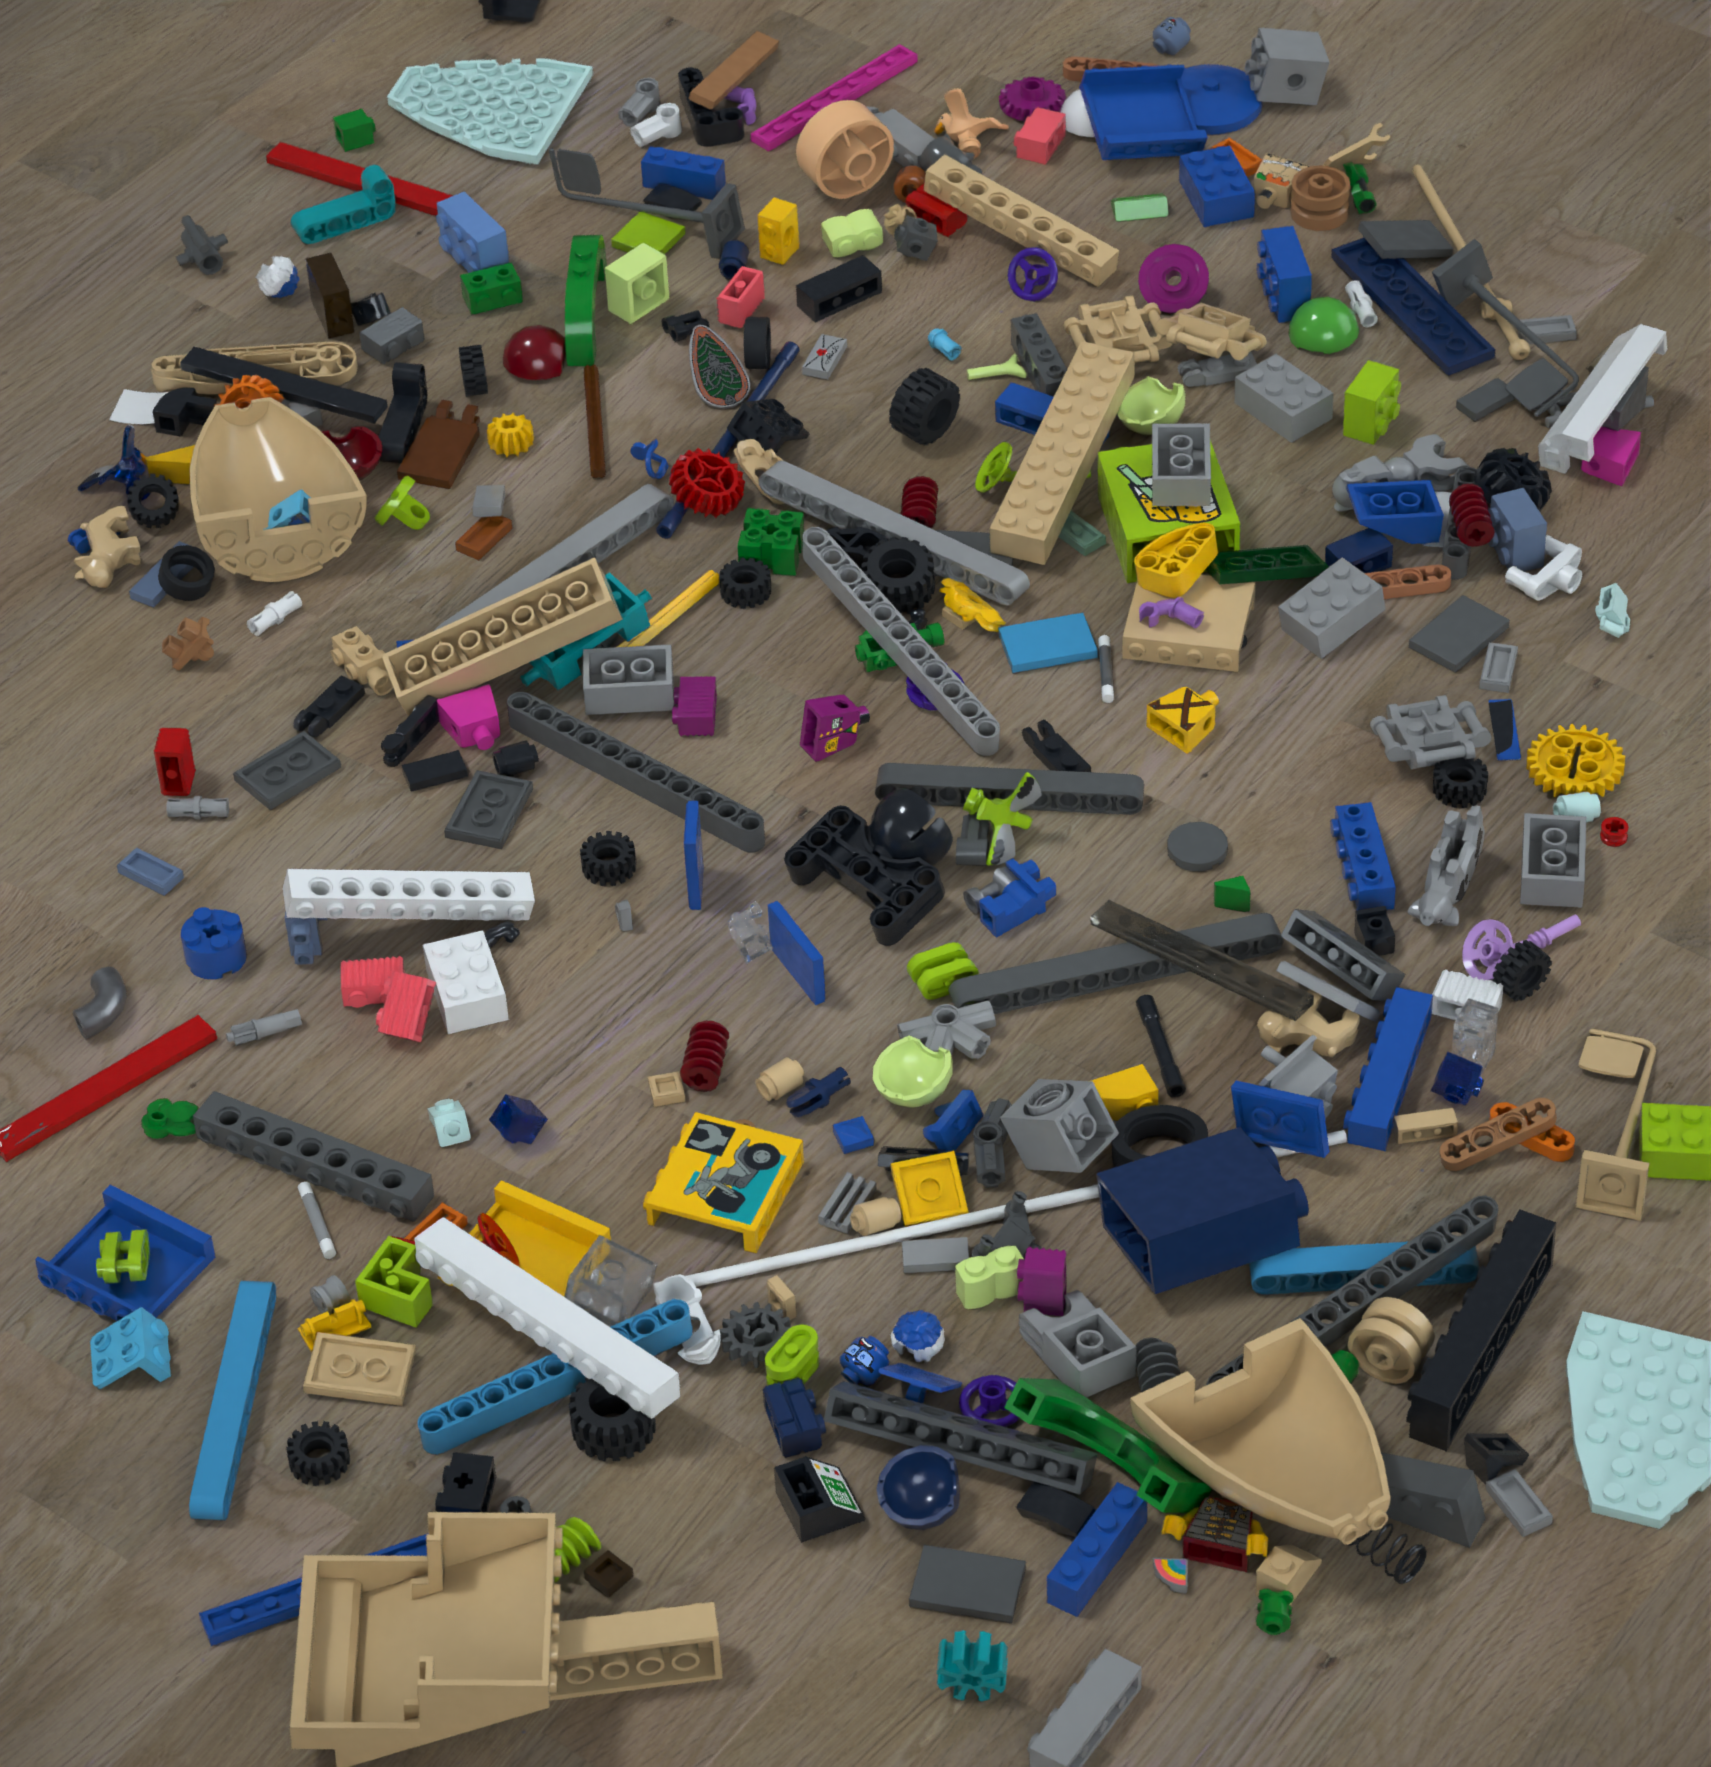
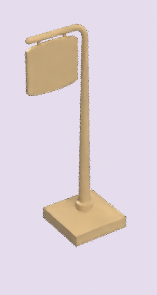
M1590 1029L1589 1033L1595 1036H1588L1578 1065L1582 1069L1616 1077L1635 1078L1644 1047L1637 1044L1647 1046L1650 1052L1615 1156L1587 1150L1583 1152L1576 1208L1641 1221L1649 1163L1627 1159L1655 1058L1656 1047L1652 1042L1643 1038Z

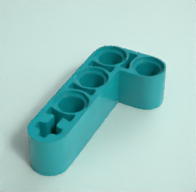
M370 165L361 174L362 191L296 212L291 218V226L301 241L305 244H314L391 218L396 211L394 187L384 170L378 165Z

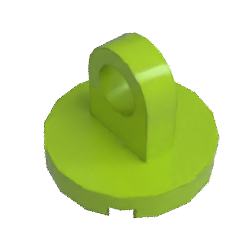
M407 475L400 481L386 503L383 504L374 517L375 521L383 526L389 517L393 515L412 529L420 530L427 524L430 519L429 511L424 505L408 494V491L415 483L414 479Z

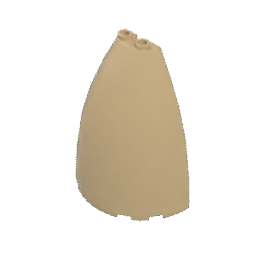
M271 397L251 400L250 405L246 408H238L235 403L215 405L194 446L190 464V494L196 529L205 550L217 560L220 566L233 574L237 572L250 576L251 580L263 582L289 581L310 575L323 568L322 565L334 556L339 557L351 545V539L358 527L361 528L367 506V495L351 466L336 445L317 427ZM301 489L311 497L308 499L310 523L263 530L268 527L269 511L272 507Z
M1301 1318L1244 1344L1243 1368L1195 1391V1379L1186 1371L1130 1398L1131 1410L1136 1423L1170 1457L1224 1498L1266 1519L1301 1531L1339 1539L1347 1545L1371 1529L1374 1531L1379 1530L1388 1521L1386 1512L1391 1497L1385 1465L1374 1428L1358 1394L1329 1351Z

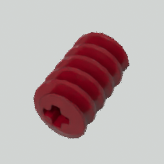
M917 476L911 478L905 483L902 490L900 514L932 528L936 523L938 485L929 477Z
M1463 484L1457 487L1449 497V506L1459 540L1471 547L1487 544L1494 537L1495 530L1492 526L1493 523L1482 488L1474 484Z
M698 1022L692 1026L689 1033L687 1048L682 1061L683 1065L680 1069V1077L688 1087L696 1091H712L719 1084L723 1059L728 1047L729 1032L718 1022Z

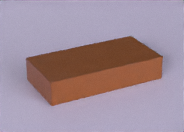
M501 515L481 517L455 542L456 551L480 560L513 529L512 520Z

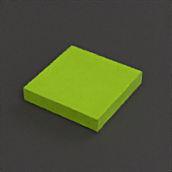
M639 212L611 239L612 247L630 252L640 244L645 243L665 255L685 235V226L646 212Z

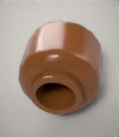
M910 165L900 169L897 173L893 188L895 195L903 203H906V197L914 190L917 191V188L925 183L926 172L922 168Z

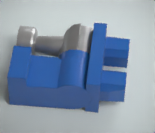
M1012 858L1006 862V867L997 868L994 871L993 882L981 890L972 887L964 891L963 897L971 912L977 913L980 911L981 923L997 938L1029 920L1036 913L1040 915L1046 912L1045 902L1056 896V884L1050 877H1046L1039 882L1036 881V879L1040 878V870L1032 859L1019 864Z

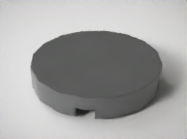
M1189 822L1178 826L1170 833L1167 839L1168 856L1176 861V865L1182 869L1193 872L1207 871L1212 869V865L1218 862L1220 865L1224 862L1228 854L1227 837L1221 829L1213 824Z

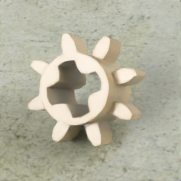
M899 203L890 207L889 212L884 214V226L887 232L894 237L896 227L899 224L902 225L907 215L917 218L915 212L907 205L901 207Z

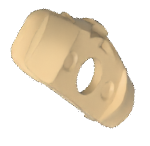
M754 439L739 441L737 448L733 450L738 464L762 495L769 498L775 504H785L764 493L759 485V477L755 475V471L762 470L766 472L782 459L776 456L772 449L765 451L761 444Z

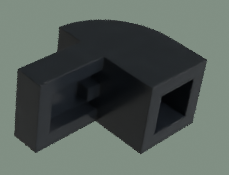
M179 388L166 393L160 398L152 411L156 432L182 437L190 423L204 426L215 407L214 404H217L216 399L196 396L195 388Z

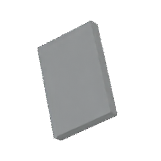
M1281 961L1276 970L1374 1022L1377 1021L1381 1013L1375 1007L1286 961Z

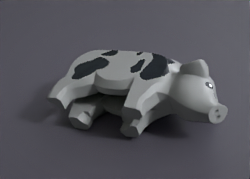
M1472 806L1468 810L1467 820L1462 819L1460 812L1452 810L1447 812L1441 839L1438 841L1436 848L1433 849L1430 857L1424 888L1425 893L1420 899L1413 902L1408 909V914L1420 919L1425 926H1429L1432 923H1441L1445 926H1457L1459 924V912L1453 905L1461 901L1465 895L1484 842L1485 830L1480 806Z

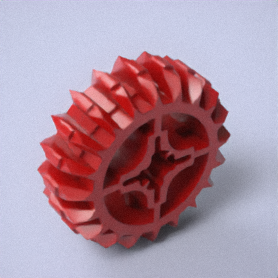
M697 448L694 452L688 450L684 455H680L670 471L669 485L671 486V494L676 495V502L684 503V509H693L694 515L701 512L705 518L709 514H712L715 518L720 514L726 516L730 511H734L744 495L745 481L743 480V472L738 471V464L730 463V457L723 458L720 456V451L714 454L709 448L705 452L700 448Z

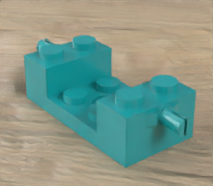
M610 572L606 574L605 577L623 620L529 662L533 668L520 676L522 683L528 687L538 678H543L559 691L579 677L581 672L577 659L583 656V649H593L616 632L628 642L650 627L644 605L649 600H652L650 593L644 589L635 596Z

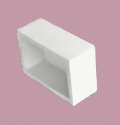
M483 930L423 944L426 971L429 979L436 982L434 995L448 1034L509 1020L506 994Z

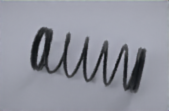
M1393 1523L1387 1524L1382 1528L1373 1542L1371 1551L1368 1553H1362L1359 1550V1543L1370 1535L1373 1531L1372 1529L1362 1538L1359 1537L1357 1541L1348 1544V1546L1356 1544V1551L1359 1555H1370L1373 1566L1385 1565L1387 1576L1394 1577L1395 1582H1398V1584H1405L1416 1576L1423 1566L1427 1550L1423 1545H1415L1401 1557L1394 1574L1389 1573L1387 1564L1399 1555L1407 1543V1534H1402L1390 1547L1385 1562L1375 1563L1373 1553L1378 1551L1390 1538L1394 1529ZM1391 1526L1386 1538L1375 1548L1382 1533ZM1403 1537H1405L1404 1542H1403V1544L1401 1545V1547H1400V1548L1398 1549V1551L1389 1559V1557H1390V1555H1391V1552H1392V1550L1394 1549V1547L1396 1546V1544H1397ZM1418 1551L1411 1563L1402 1570L1407 1560ZM1418 1559L1416 1565L1409 1572V1574H1407L1404 1578L1399 1579V1576L1402 1573L1406 1572Z

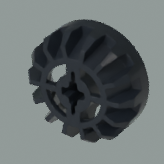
M1500 448L1486 454L1475 471L1474 481L1476 485L1482 488L1486 501L1490 505L1492 495L1524 488L1539 512H1541L1552 493L1548 472L1540 470L1539 461L1533 463L1529 460L1528 453L1519 455L1516 448L1507 450Z

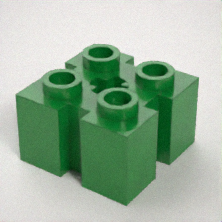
M747 508L743 522L744 531L741 530L737 545L738 561H740V558H745V560L754 558L755 562L760 560L763 562V566L767 565L769 569H773V574L796 576L799 553L802 552L803 533L805 531L804 512L781 511L779 515H770V510Z

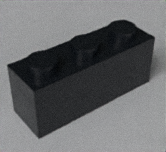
M864 255L859 256L797 284V307L816 323L882 293V273Z

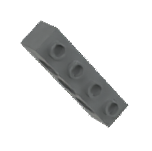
M1037 313L1012 318L1011 345L1035 390L1054 397L1067 371L1063 360Z
M1295 909L1281 934V937L1372 1000L1386 1001L1387 998L1392 999L1396 987L1399 988L1406 975L1315 911Z

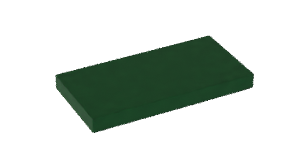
M1308 545L1218 552L1217 556L1205 570L1221 585L1317 577L1328 569L1329 566Z

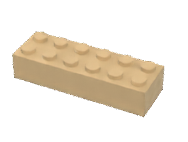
M714 1602L693 1603L691 1605L670 1608L660 1607L654 1610L623 1612L615 1615L589 1616L583 1619L559 1621V1635L552 1634V1642H558V1664H551V1671H557V1693H550V1701L723 1679Z

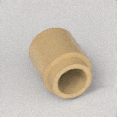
M786 1057L761 1072L760 1077L755 1081L756 1087L765 1100H778L803 1084L804 1070L798 1061H792Z
M886 1197L857 1204L853 1207V1213L850 1215L853 1229L862 1236L894 1228L895 1224L901 1221V1210L897 1201L894 1198L888 1199Z

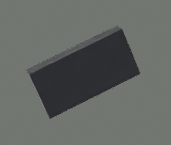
M459 750L402 765V772L411 792L468 777L467 768Z

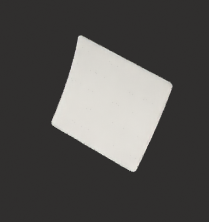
M124 389L110 420L127 424L154 423L152 411L160 398L168 392L147 393Z

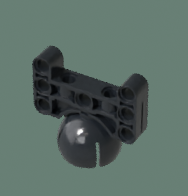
M907 788L893 790L881 799L875 807L869 826L865 819L853 812L849 807L842 805L833 807L785 853L784 861L794 884L803 886L810 884L825 871L876 908L870 914L869 919L876 940L881 945L891 946L899 942L944 897L945 889L939 871L933 865L942 860L948 853L953 842V836L944 819L940 817L936 818L924 830L922 827L934 817L935 809L917 793Z

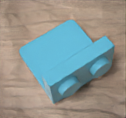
M140 1307L95 1334L90 1341L93 1385L98 1389H102L138 1367L142 1368L159 1382L171 1376V1356L168 1347L169 1331L164 1321L157 1319Z

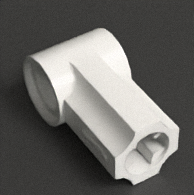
M673 103L662 104L656 109V115L631 127V136L634 138L635 143L641 148L661 137H677L682 132L679 107Z

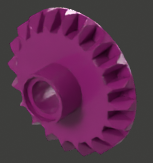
M1023 77L1021 81L1013 80L1012 84H1006L1005 88L1001 90L999 106L1009 117L1025 121L1028 116H1031L1036 107L1061 112L1063 103L1066 100L1065 90L1061 89L1060 84H1054L1053 80L1045 81L1044 77Z
M1181 244L1164 245L1151 252L1142 263L1138 277L1139 289L1147 303H1156L1162 312L1168 314L1176 313L1180 309H1189L1200 303L1202 297L1206 294L1209 284V271L1202 256L1194 249ZM1174 276L1181 277L1179 284L1175 286L1168 284L1170 278Z

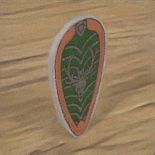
M697 325L693 329L689 345L690 367L697 394L703 402L718 409H730L742 404L748 397L750 390V380L745 368L722 337L704 325Z

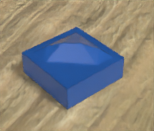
M863 1116L833 1124V1133L844 1154L874 1146V1137Z

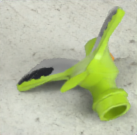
M1028 772L1024 774L1015 791L1004 800L999 798L988 799L984 796L982 789L977 790L972 787L962 810L969 812V815L977 813L976 819L988 820L992 825L993 839L986 861L988 866L1005 863L1015 856V840L1011 826L1014 825L1027 830L1032 825L1033 819L1030 816L1018 812L1033 804L1042 796L1038 782Z

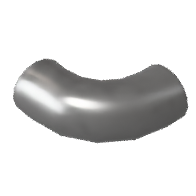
M114 967L101 968L92 975L90 985L95 993L94 998L86 1005L73 1010L75 1022L84 1039H88L109 1027L123 1010L126 989L121 975Z

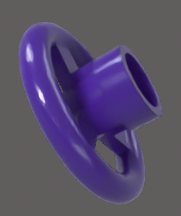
M1030 247L1023 249L1010 262L1008 268L1010 288L1016 296L1024 300L1040 301L1049 296L1057 284V264L1054 258L1041 248ZM1039 256L1046 261L1048 266L1042 264L1031 265L1025 257ZM1018 265L1025 272L1026 283L1024 290L1019 287L1016 281ZM1036 270L1037 277L1034 279L1033 272ZM1048 282L1042 291L1032 294L1034 286H1043Z
M999 1375L982 1376L971 1381L962 1390L959 1398V1407L962 1415L1003 1427L1014 1424L1020 1418L1013 1413L1004 1418L994 1420L984 1419L983 1417L989 1412H995L1000 1409L1009 1411L1004 1408L1008 1401L1006 1399V1388L1012 1392L1016 1382ZM979 1389L980 1406L972 1411L969 1406V1399Z

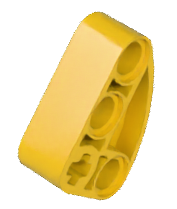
M1205 522L1188 525L1166 533L1149 543L1134 559L1138 585L1143 589L1171 598L1181 597L1187 593L1218 554L1214 526Z

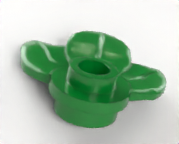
M160 1098L148 1105L147 1114L141 1119V1126L148 1137L155 1139L164 1138L169 1134L180 1137L196 1133L195 1125L190 1121L199 1107L188 1101L172 1103L167 1098Z

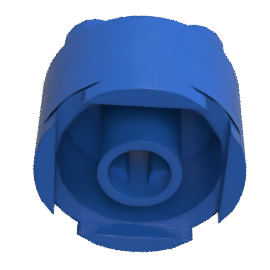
M201 907L193 912V916L182 926L181 941L185 961L190 967V971L197 977L220 979L223 978V973L232 970L233 974L244 965L247 952L243 928L238 914Z

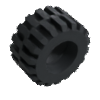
M920 368L916 372L913 371L898 387L892 399V405L889 409L891 427L920 445L934 443L944 435L956 417L960 405L959 387L929 368Z
M892 537L887 542L884 540L879 541L877 547L873 545L869 548V553H865L862 571L900 613L907 612V614H910L911 610L923 608L924 602L929 603L932 599L931 594L935 592L934 563L932 554L928 553V548L925 545L920 546L919 541L916 540L908 541L907 537H902L901 540H896V537ZM894 574H907V575H908V576L903 577V578H890V577H889V576L894 575Z
M585 1378V1383L579 1382L576 1385V1392H572L570 1395L569 1413L573 1440L576 1441L577 1447L580 1450L585 1449L586 1455L590 1457L597 1455L598 1460L606 1461L607 1458H612L613 1461H620V1457L626 1456L629 1459L634 1457L635 1451L641 1453L646 1449L645 1444L651 1443L653 1433L656 1431L655 1417L651 1419L641 1411L634 1410L629 1403L617 1395L610 1394L605 1387L593 1379ZM613 1413L622 1414L617 1417H603Z

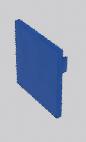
M904 1363L881 1367L878 1372L910 1383L905 1399L922 1404L926 1396V1388L942 1393L960 1388L962 1385L960 1381Z

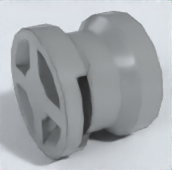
M335 1275L327 1278L325 1284L310 1288L311 1298L321 1313L328 1311L331 1314L332 1309L350 1302V1296L346 1287Z

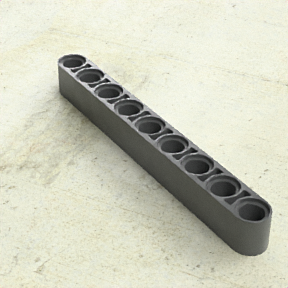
M885 763L878 769L875 795L881 801L883 797L893 790L907 788L917 793L930 805L963 807L972 787L977 790L982 789L984 796L991 800L995 798L1002 800L1008 798L1015 791L1024 774L1028 772L1038 782L1042 796L1033 804L1021 810L1131 815L1138 813L1142 809L1145 784L1141 777L1133 774Z

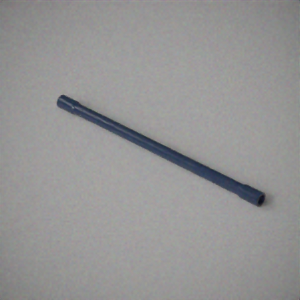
M791 341L785 343L776 356L774 363L746 402L765 400L783 372L798 355L800 349L796 343ZM727 429L711 452L716 454L720 451V456L724 458L737 438ZM676 502L657 526L656 531L660 537L669 539L682 522L683 516L689 509H684L683 502Z

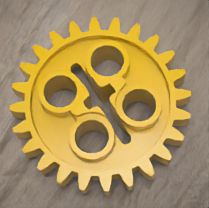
M1570 724L1569 730H1565L1561 725H1558V732L1547 729V736L1538 734L1537 741H1531V748L1527 750L1526 769L1529 770V778H1535L1534 785H1543L1542 792L1544 793L1553 790V797L1555 798L1560 794L1567 795L1581 792L1597 793L1603 797L1605 796V789L1614 791V784H1620L1621 777L1624 776L1625 755H1622L1623 748L1616 747V739L1608 740L1609 733L1598 735V728H1594L1589 732L1586 725H1583L1580 730L1576 729L1574 724ZM1581 746L1576 774L1573 779H1570L1575 761V752L1577 747Z

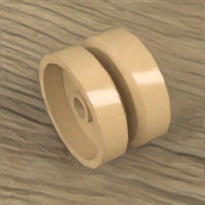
M1383 1297L1374 1300L1368 1306L1361 1322L1356 1325L1350 1334L1347 1346L1349 1352L1358 1359L1359 1367L1367 1374L1383 1382L1398 1384L1407 1382L1413 1377L1420 1366L1421 1359L1427 1355L1432 1347L1435 1333L1432 1324L1416 1307L1401 1299Z

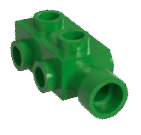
M939 622L929 624L925 629L917 630L915 623H911V626L929 646L934 648L944 645V634ZM867 630L858 637V645H855L856 658L858 662H863L867 672L884 670L897 665Z

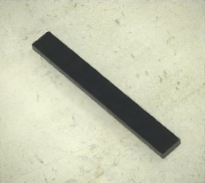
M193 347L180 362L181 370L230 384H233V379L238 378L241 380L243 375L250 377L258 375L263 379L270 380L273 385L277 386L280 389L279 394L283 395L287 400L373 424L376 423L388 408L386 399L198 347Z

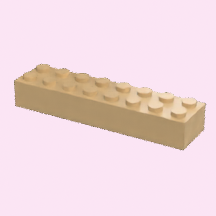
M594 557L381 656L396 697L409 716L414 707L420 704L427 695L441 699L468 691L623 619L608 581Z

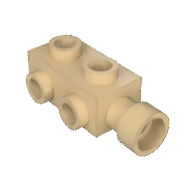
M355 626L331 637L333 650H331L332 659L337 666L344 665L346 675L350 680H357L362 685L369 683L370 688L380 696L388 694L393 689L381 656L385 652L375 647L372 638L368 634L365 635Z

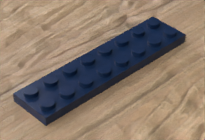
M1365 238L1331 250V258L1354 281H1359L1362 284L1363 290L1448 376L1495 358V349L1404 258L1382 259Z

